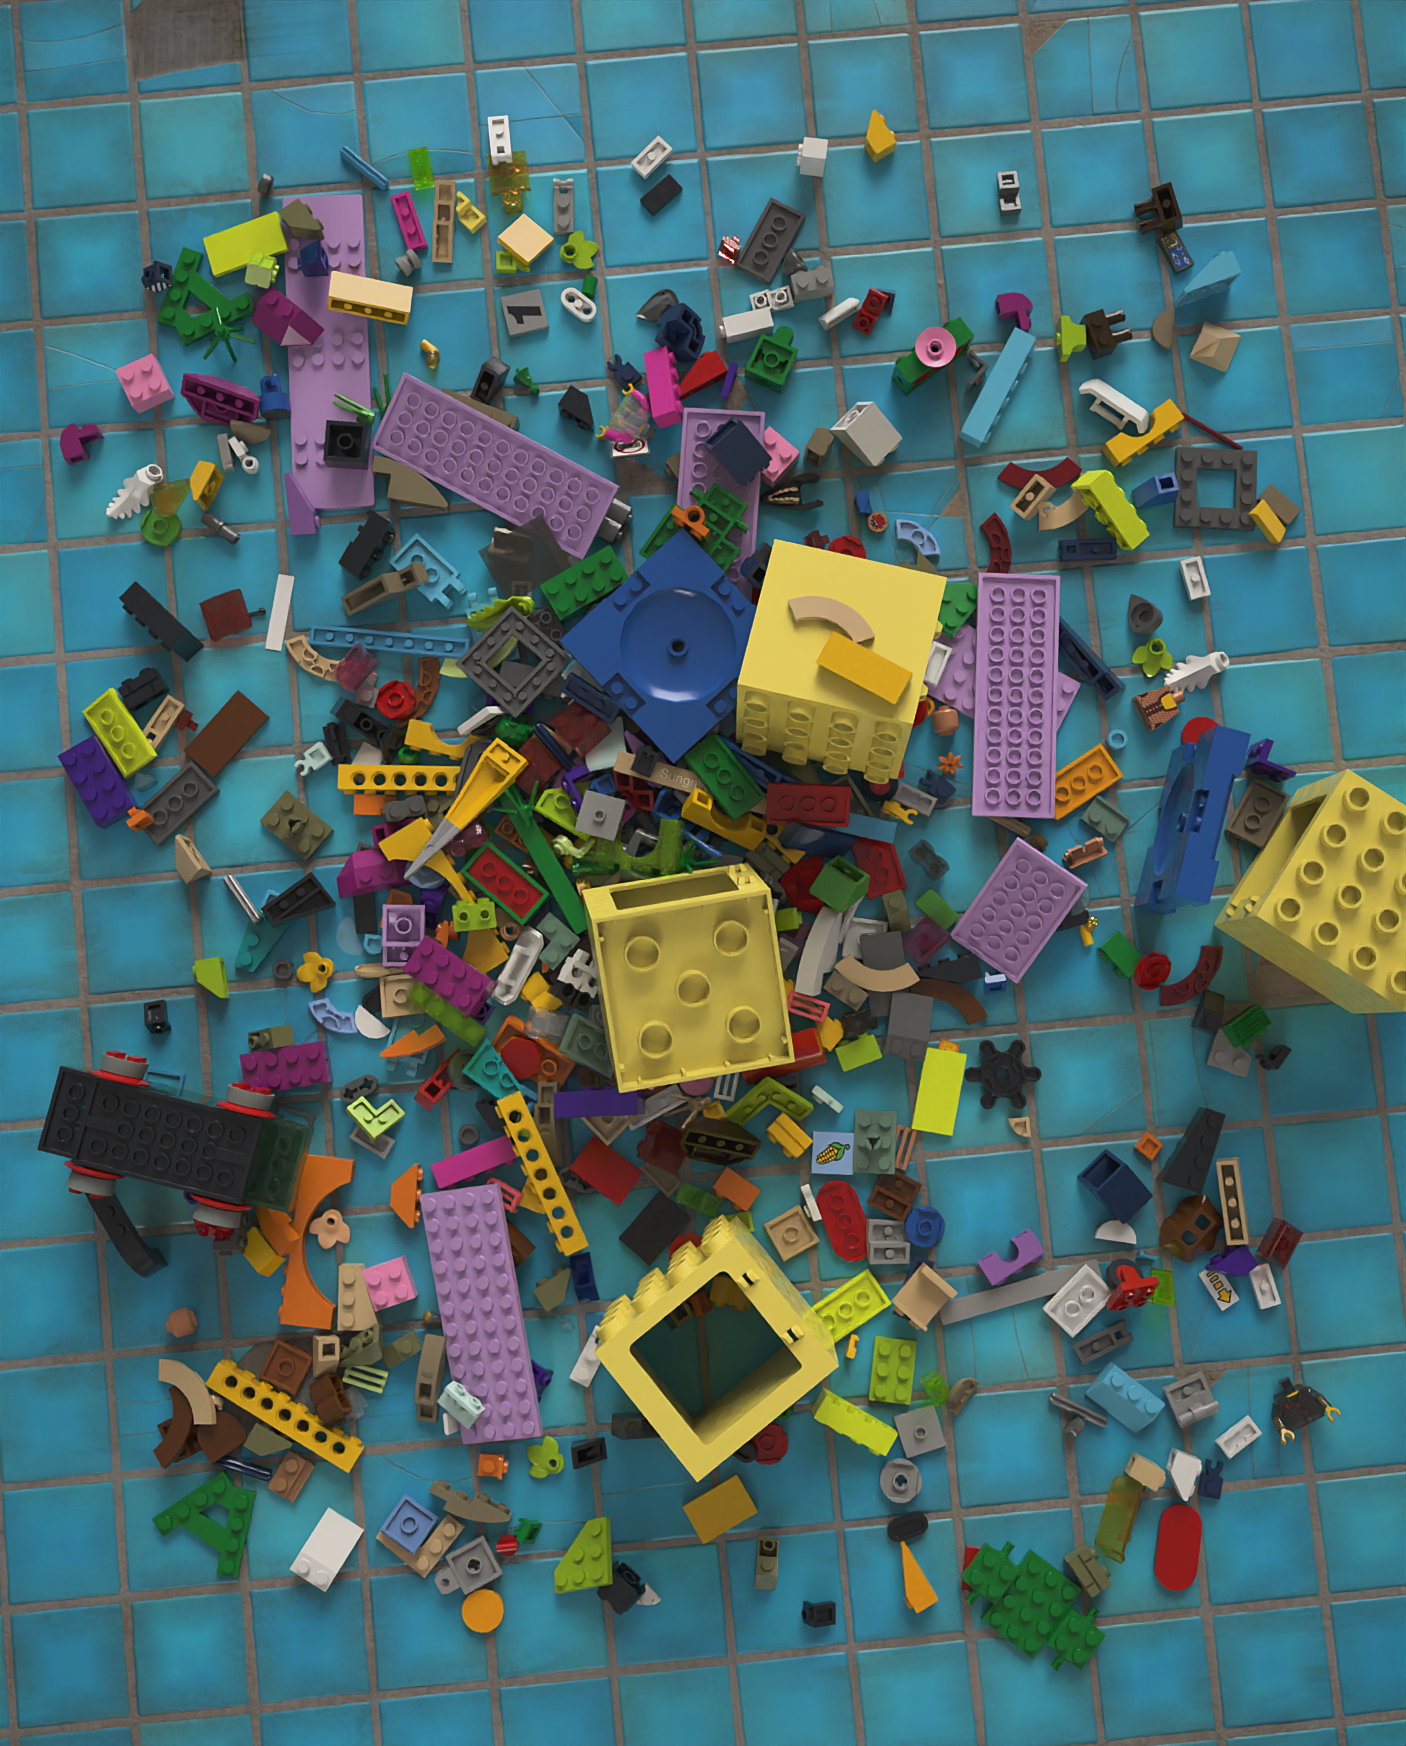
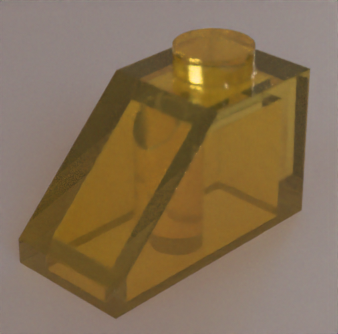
M190 478L149 487V495L156 517H169L178 512L191 491Z

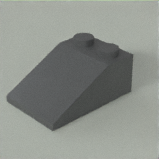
M897 990L892 991L881 1045L883 1054L925 1061L933 997Z

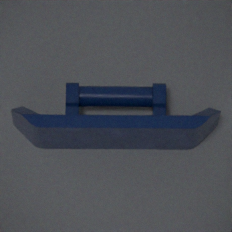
M799 822L787 823L778 837V840L788 848L835 858L837 855L842 858L845 857L858 839V836Z

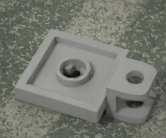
M482 1534L448 1553L445 1557L449 1564L437 1572L434 1581L441 1594H448L461 1587L466 1595L502 1575L503 1571L487 1539ZM472 1559L480 1562L476 1570L474 1567H469Z

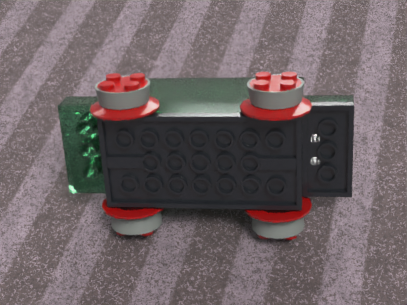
M107 1050L106 1053H102L100 1069L89 1071L69 1065L60 1066L37 1150L71 1158V1161H66L64 1164L72 1170L66 1186L69 1187V1192L81 1194L82 1192L90 1193L89 1197L95 1199L108 1198L114 1195L116 1179H122L126 1176L191 1192V1197L198 1201L192 1216L196 1219L195 1224L208 1226V1224L217 1225L216 1229L222 1231L239 1228L241 1211L251 1210L249 1204L285 1213L293 1211L315 1127L283 1120V1114L268 1111L274 1095L271 1094V1089L264 1087H254L252 1089L250 1088L251 1084L239 1081L238 1083L233 1082L232 1085L228 1084L226 1100L151 1082L143 1079L149 1063L146 1062L147 1058L136 1055L125 1057V1052L117 1050Z

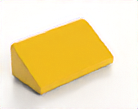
M1261 500L1249 515L1269 542L1278 544L1286 528L1265 500Z

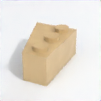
M343 1263L339 1266L337 1330L364 1331L375 1323L379 1324L381 1329L384 1327L378 1311H374L362 1271L366 1269L364 1263Z

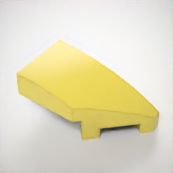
M459 191L457 192L458 207H456L459 222L474 234L487 222V219Z

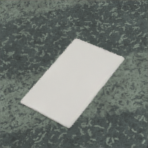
M363 742L351 765H379L383 759L381 750ZM360 775L356 780L364 783L365 777Z

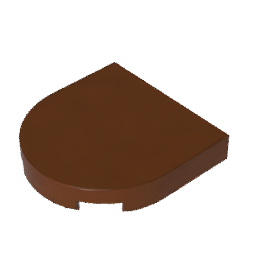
M222 1411L216 1412V1424H199L197 1430L198 1443L211 1464L248 1438L237 1419L233 1415Z

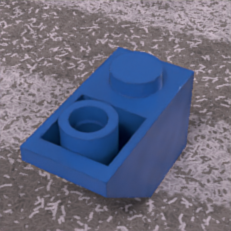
M1175 473L1154 476L1132 490L1131 493L1136 510L1176 502L1179 486Z

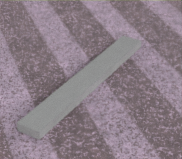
M1090 1259L948 1300L938 1311L942 1325L950 1324L1057 1293L1085 1264L1102 1279L1097 1259Z

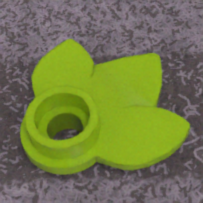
M576 231L569 236L568 242L561 247L560 257L566 263H573L578 269H591L594 267L591 258L597 253L599 245L592 241L584 240L583 231ZM569 251L574 253L572 256L566 255Z
M1152 638L1145 646H1140L1135 650L1132 656V663L1142 664L1144 674L1151 678L1158 673L1160 668L1171 670L1173 659L1171 654L1166 651L1165 642L1160 638ZM1153 645L1158 647V652L1152 650Z
M545 1436L542 1445H532L526 1449L527 1456L533 1463L529 1469V1474L533 1477L545 1478L550 1473L557 1474L563 1470L565 1459L559 1453V1445L555 1439ZM552 1459L556 1461V1467L552 1466Z

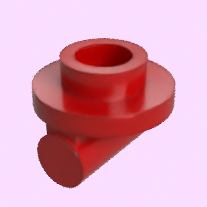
M511 1534L503 1535L499 1539L498 1544H496L497 1553H501L504 1556L514 1555L519 1550L517 1538Z

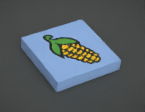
M813 1131L811 1173L853 1175L854 1133Z

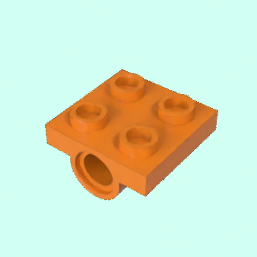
M675 506L671 511L674 524L680 528L689 529L691 536L699 542L702 540L708 542L712 535L710 530L705 527L707 523L706 517L699 506H689L685 511ZM693 516L700 517L699 521L695 523L691 522L690 519Z

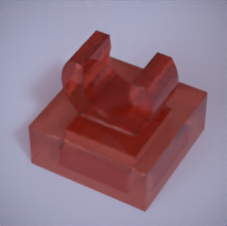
M725 235L721 240L717 253L734 264L742 248L739 244L741 239L736 235L732 239Z
M819 530L811 531L803 538L806 546L822 550L825 549V544L830 543L828 535L820 536Z
M185 709L174 727L183 731L186 726L195 732L199 724L190 720L193 713Z

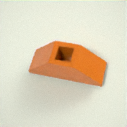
M421 1163L414 1164L391 1184L390 1206L409 1228L416 1227L417 1223H420L421 1211L418 1210V1202H421L420 1195H422L419 1183L423 1181L424 1169L421 1168Z

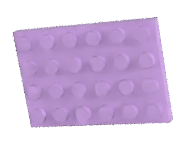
M1017 837L949 937L976 954V956L1002 974H1005L1009 979L1018 983L1088 885Z

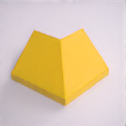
M199 460L190 476L193 499L207 512L225 479V475L215 464Z

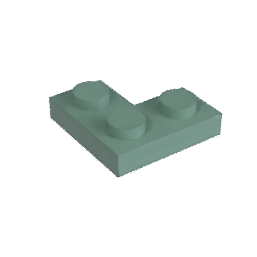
M549 912L536 927L551 940L538 958L554 971L581 939Z

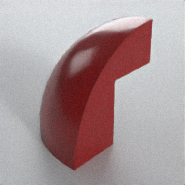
M613 770L614 781L619 792L624 794L631 801L632 805L643 810L652 811L657 797L662 791V787L654 789L644 779Z
M823 856L808 858L796 863L781 878L780 885L787 894V901L800 910L819 914L821 908L825 906L823 901L809 893V889L824 867Z

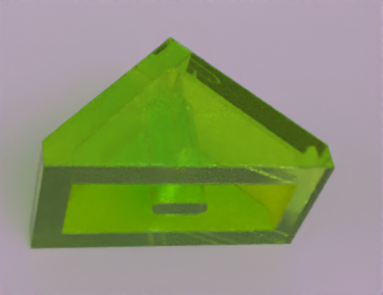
M1151 1268L1150 1277L1157 1276L1160 1284L1147 1301L1157 1305L1175 1307L1172 1271Z
M937 1368L919 1378L935 1407L947 1401L950 1389Z

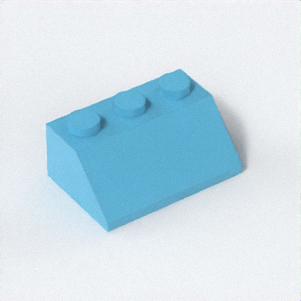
M1110 1360L1085 1393L1086 1396L1135 1434L1150 1424L1165 1405L1164 1402Z

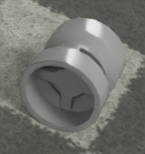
M411 248L405 252L403 257H398L394 260L405 277L412 274L413 269H418L422 266V262Z

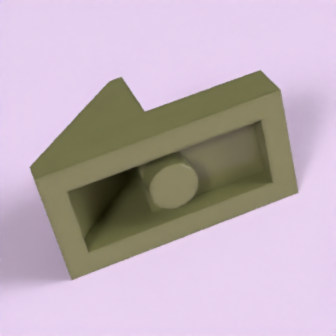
M919 550L916 553L915 565H912L911 562H900V564L896 565L937 575V570Z

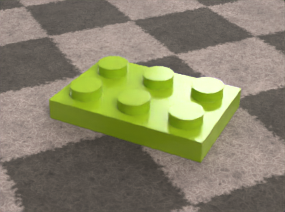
M874 1336L869 1400L911 1404L916 1340Z

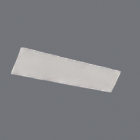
M278 575L265 649L281 651L294 576Z

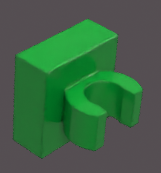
M519 1518L518 1521L523 1526L521 1529L514 1528L515 1534L518 1535L516 1540L522 1544H534L542 1523L537 1520Z

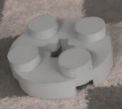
M896 1458L885 1463L880 1472L879 1483L882 1491L891 1501L906 1503L920 1492L922 1477L917 1466L910 1460ZM899 1475H903V1478L906 1479V1482H902V1486H898V1482L895 1481V1478H898Z

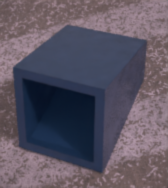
M734 417L730 418L702 444L734 481L742 487L749 485L759 471L762 472L770 465L769 462L773 459L744 423Z
M1107 1149L1077 1176V1179L1123 1225L1153 1197L1130 1167Z

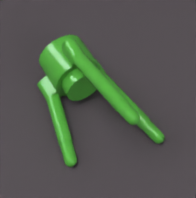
M338 393L334 394L335 397L353 407L337 401H333L334 405L357 414V422L368 423L369 427L372 428L376 412Z

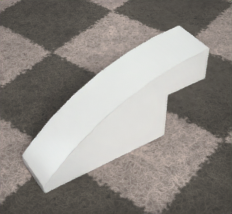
M823 906L812 926L801 957L794 992L810 996L821 994L823 973L835 970L833 965L836 964L842 913L831 907Z

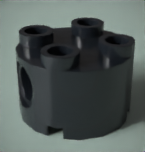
M616 1561L612 1565L613 1584L598 1587L599 1589L596 1593L603 1601L607 1600L617 1614L622 1615L624 1612H628L646 1592V1587L644 1584L640 1585L639 1581L641 1578L630 1566L623 1562L619 1565V1561Z

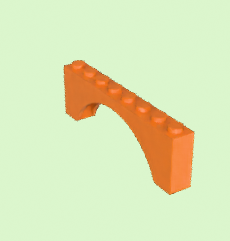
M305 1154L299 1160L298 1170L301 1171L300 1179L296 1181L295 1191L298 1192L297 1200L293 1202L292 1211L295 1212V1218L290 1226L298 1233L301 1239L294 1250L288 1253L289 1262L284 1267L286 1283L281 1288V1296L284 1298L283 1305H280L278 1310V1317L281 1318L280 1324L328 1330L334 1327L337 1305L322 1294L312 1279L306 1260V1236L310 1221L321 1202L335 1189L354 1180L355 1159Z

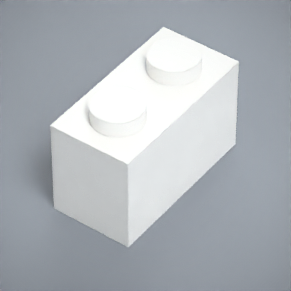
M804 137L803 145L799 144L796 166H800L799 174L823 177L828 140Z

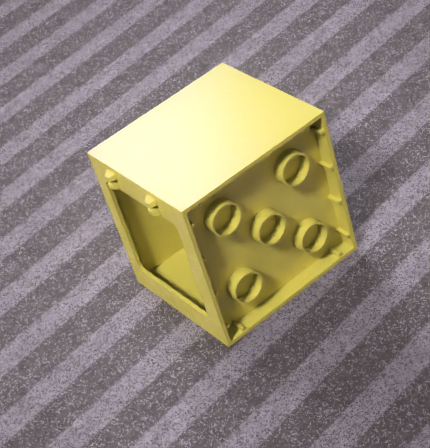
M775 539L737 683L736 742L742 744L741 749L758 756L765 755L766 750L783 753L782 759L796 765H805L807 759L823 762V769L834 774H846L848 768L865 772L864 778L878 784L888 783L889 778L897 780L913 727L918 702L925 700L928 692V687L923 683L932 641L940 637L943 627L937 619L947 577ZM803 596L827 597L840 601L858 612L867 621L875 634V639L859 645L913 673V678L898 703L894 705L816 663L818 656L833 631L848 639L849 637L837 625L826 620L795 622L788 605V600Z
M1349 769L1297 789L1262 850H1259L1213 925L1352 1014L1406 1012V805Z
M748 863L582 890L607 1050L619 1093L795 1062L771 890Z
M723 1214L716 1217L703 1229L704 1233L702 1236L704 1238L701 1240L702 1244L697 1248L690 1240L683 1244L671 1255L670 1266L665 1274L658 1267L650 1271L638 1282L637 1293L633 1296L634 1299L632 1301L626 1294L617 1298L606 1308L607 1312L602 1316L604 1320L600 1322V1328L595 1332L600 1339L594 1351L595 1355L697 1482L839 1367L831 1331L737 1215L730 1221ZM724 1271L733 1278L786 1345L693 1420L634 1346L633 1342L716 1274ZM745 1273L753 1282L751 1286L742 1277ZM790 1328L795 1335L793 1339L787 1332Z

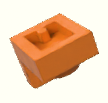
M480 1452L478 1476L498 1477V1480H502L504 1474L508 1473L509 1461H505V1454Z

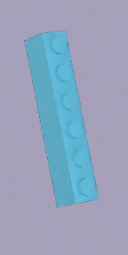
M1016 327L1014 328L958 438L980 448L982 442L987 443L991 432L988 431L991 425L996 426L1001 416L997 414L1000 407L1005 408L1010 399L1007 397L1009 390L1013 392L1018 383V380L1015 378L1018 373L1023 374L1028 364L1024 362L1026 357H1031L1037 347L1034 345L1036 337Z

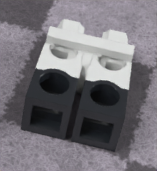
M578 949L573 958L567 957L559 977L553 986L550 985L547 993L587 1013L598 988L593 960L589 966L585 965L590 954Z

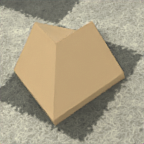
M1204 321L1189 358L1225 373L1241 336Z
M180 834L175 836V868L186 884L211 873L212 870L192 841Z

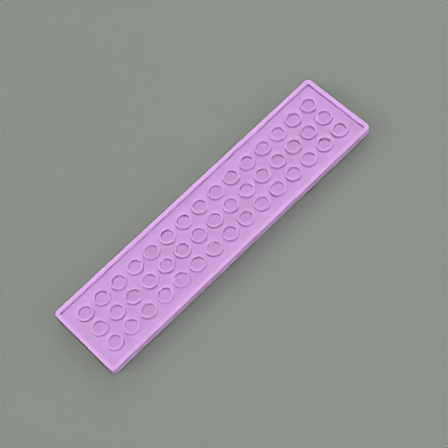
M360 194L284 198L283 208L298 198L303 205L307 204L313 213L312 217L314 219L318 218L324 227L322 232L325 238L320 241L294 237L283 223L284 234L289 251L285 252L286 297L325 329L313 345L288 346L292 473L316 511L374 508L376 505L375 476L371 471L374 459L373 448L370 447L368 470L327 467L323 461L326 420L357 422V414L333 404V401H337L353 407L335 397L334 394L338 393L372 410L368 317L327 309L332 271L367 278L364 201ZM372 426V428H370V429H371V441H370V446H371L372 441H373V426Z

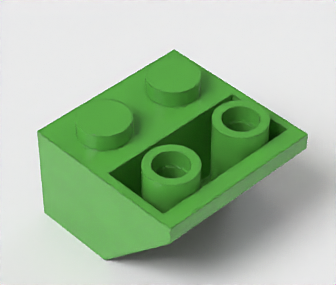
M837 855L825 864L809 889V893L839 913H842L867 894L870 875Z

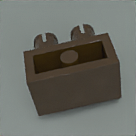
M1171 182L1152 188L1151 199L1133 204L1137 217L1151 211L1157 212L1156 217L1139 222L1142 235L1159 228L1163 231V235L1183 228L1181 212Z
M1103 309L1084 315L1079 325H1086V343L1093 360L1112 354L1117 344L1132 340V332L1128 333L1131 331L1129 327L1114 333L1110 329L1111 325L1125 321V314L1122 315L1124 312L1122 309L1109 314H1105Z

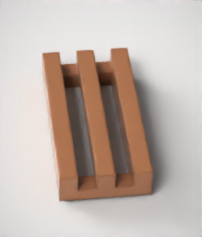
M897 1124L896 1143L900 1130L904 1132L896 1155L895 1167L906 1170L917 1130ZM908 1132H910V1139L901 1165L899 1164Z

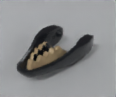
M813 473L799 474L764 492L760 496V501L765 506L780 509L812 510L822 507L824 503L821 500L803 504L800 493L802 485L817 483L820 481V476Z

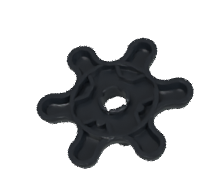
M984 1040L980 1043L979 1050L984 1056V1062L980 1067L967 1068L964 1072V1077L968 1082H980L984 1086L985 1092L980 1099V1104L984 1109L993 1108L996 1101L1001 1097L1008 1098L1016 1109H1022L1026 1106L1027 1100L1022 1093V1086L1029 1081L1037 1082L1042 1074L1039 1068L1034 1066L1026 1067L1022 1064L1021 1056L1026 1049L1023 1041L1014 1040L1005 1052L998 1051L990 1040ZM1004 1068L1007 1071L1008 1076L1005 1080L997 1078L999 1069Z

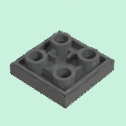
M549 604L526 617L557 646L561 645L560 639L567 633ZM531 652L534 659H538V657Z

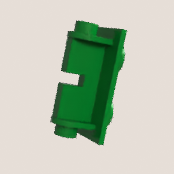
M613 854L588 855L580 859L572 856L573 877L614 875Z

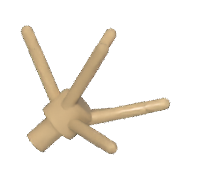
M679 1086L684 1096L671 1094V1097L687 1101L688 1105L666 1112L663 1116L667 1117L690 1109L692 1113L681 1127L684 1130L690 1122L697 1118L698 1111L704 1110V1106L711 1104V1098L709 1096L693 1098Z

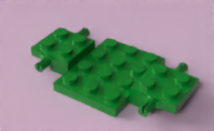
M716 482L704 494L693 487L689 495L698 500L697 506L703 510L707 523L705 527L710 530L712 536L708 542L704 540L699 542L694 537L692 538L726 573L741 552V549L726 538L735 528L747 534L751 527L742 522L741 518L748 505ZM676 503L672 504L639 551V555L648 560L681 529L674 524L671 511L675 506L683 511L685 510ZM693 516L690 521L695 523L699 521L700 517ZM685 528L686 532L691 536L690 530Z
M1007 1541L1000 1551L992 1548L985 1542L960 1576L972 1588L971 1593L965 1600L972 1606L979 1595L990 1600L991 1603L980 1617L981 1620L1032 1659L1046 1642L1058 1654L1051 1664L1056 1671L1059 1670L1064 1661L1072 1663L1082 1670L1106 1636L1093 1623L1100 1611L1092 1606L1085 1616L1071 1607L1082 1591V1588L1032 1549H1029L1020 1563L1016 1565L1008 1558V1555L1015 1547L1012 1543Z

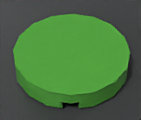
M158 506L157 508L149 509L142 516L140 530L144 539L153 546L167 547L175 543L180 537L182 524L180 518L173 510L168 507Z

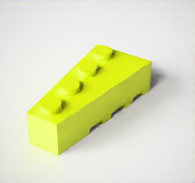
M1107 470L1087 471L1070 487L1074 492L1078 490L1083 495L1082 502L1096 511L1094 516L1097 520L1105 525L1107 524V532L1112 538H1116V543L1121 549L1133 550L1150 535L1146 524L1139 519L1135 507L1127 501L1125 492L1117 486L1111 472Z
M824 1387L811 1409L814 1419L832 1427L834 1431L841 1435L849 1436L850 1440L856 1444H864L869 1447L868 1450L877 1456L880 1454L886 1456L898 1435L896 1429Z

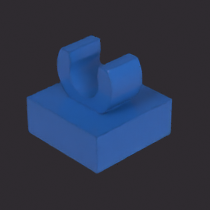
M996 969V975L990 976L989 972L985 971L983 987L985 995L1006 991L1007 980L1005 974H1001Z

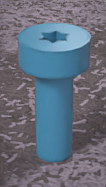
M1142 1250L1137 1251L1136 1258L1142 1260V1258L1150 1261L1156 1260L1155 1256L1145 1254Z

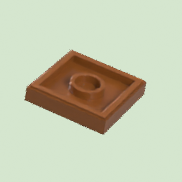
M277 1338L258 1377L296 1395L313 1362V1355Z

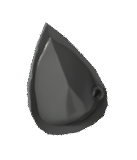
M660 290L641 307L635 317L657 323L667 309L679 304V300L672 290Z
M1131 594L1128 611L1130 628L1140 636L1149 635L1162 624V612L1153 603Z

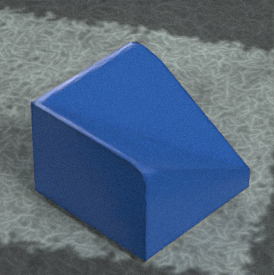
M870 490L856 493L854 497V504L859 518L870 516L873 513L869 500Z

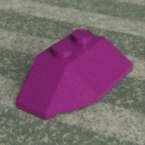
M271 285L267 289L261 287L253 297L252 323L282 347L313 345L325 330L301 308Z
M183 374L180 394L186 398L199 417L231 428V420L251 423L258 419L261 399L250 388L213 375Z
M381 848L352 853L336 878L340 899L413 885L411 881L404 879L408 860L392 859L388 861Z

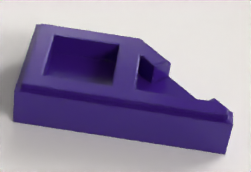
M730 361L720 397L725 399L729 397L736 378L738 365L735 362Z

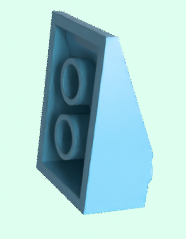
M1225 251L1214 255L1213 259L1183 290L1174 307L1177 308L1230 289L1242 273L1234 252L1225 253Z

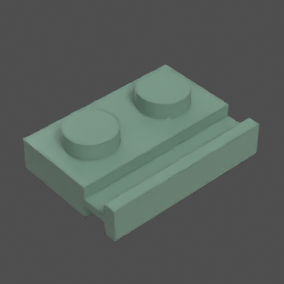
M1096 795L1079 819L1113 843L1131 818L1101 796Z

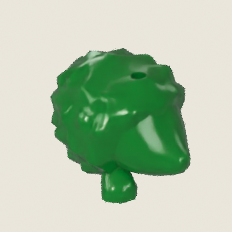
M506 713L505 716H502L496 722L494 739L499 738L516 752L524 749L534 734L532 731L533 727L526 725L530 718L523 714L516 720L511 714Z

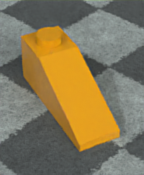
M901 1541L903 1589L906 1594L904 1600L909 1609L914 1608L918 1614L937 1602L938 1597L905 1541Z

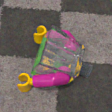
M628 384L630 391L625 392L622 390L625 397L609 420L606 428L603 426L598 427L603 431L601 435L595 434L600 440L630 443L637 441L641 434L649 440H652L657 430L648 424L652 417L646 396L635 390L632 384Z

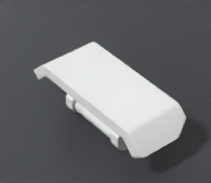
M1098 378L1088 380L1079 388L1080 394L1091 393L1097 397L1089 410L1095 411L1116 425L1119 430H1122L1129 419L1137 424L1138 433H1144L1148 428V412ZM1103 401L1124 415L1123 420L1099 405L1100 402Z
M529 925L524 927L509 959L496 981L498 985L492 992V998L504 1006L517 999L544 946L542 934Z

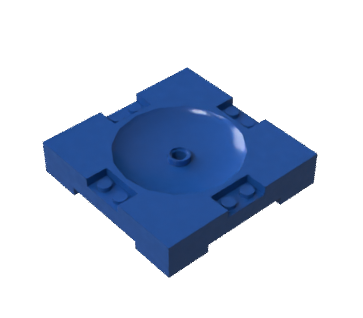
M681 528L607 599L605 598L560 639V643L609 697L623 705L621 710L674 766L682 759L684 754L690 751L737 707V683L757 607L754 604L752 605L726 577L725 572L686 530ZM675 643H680L684 649L677 653L673 651L672 646Z
M1216 725L1200 734L1197 744L1187 742L1172 751L1158 809L1162 810L1154 844L1147 850L1133 907L1168 915L1175 913L1176 908L1187 905L1200 907L1210 903L1220 862L1215 860L1234 779L1240 777L1251 736L1250 733Z

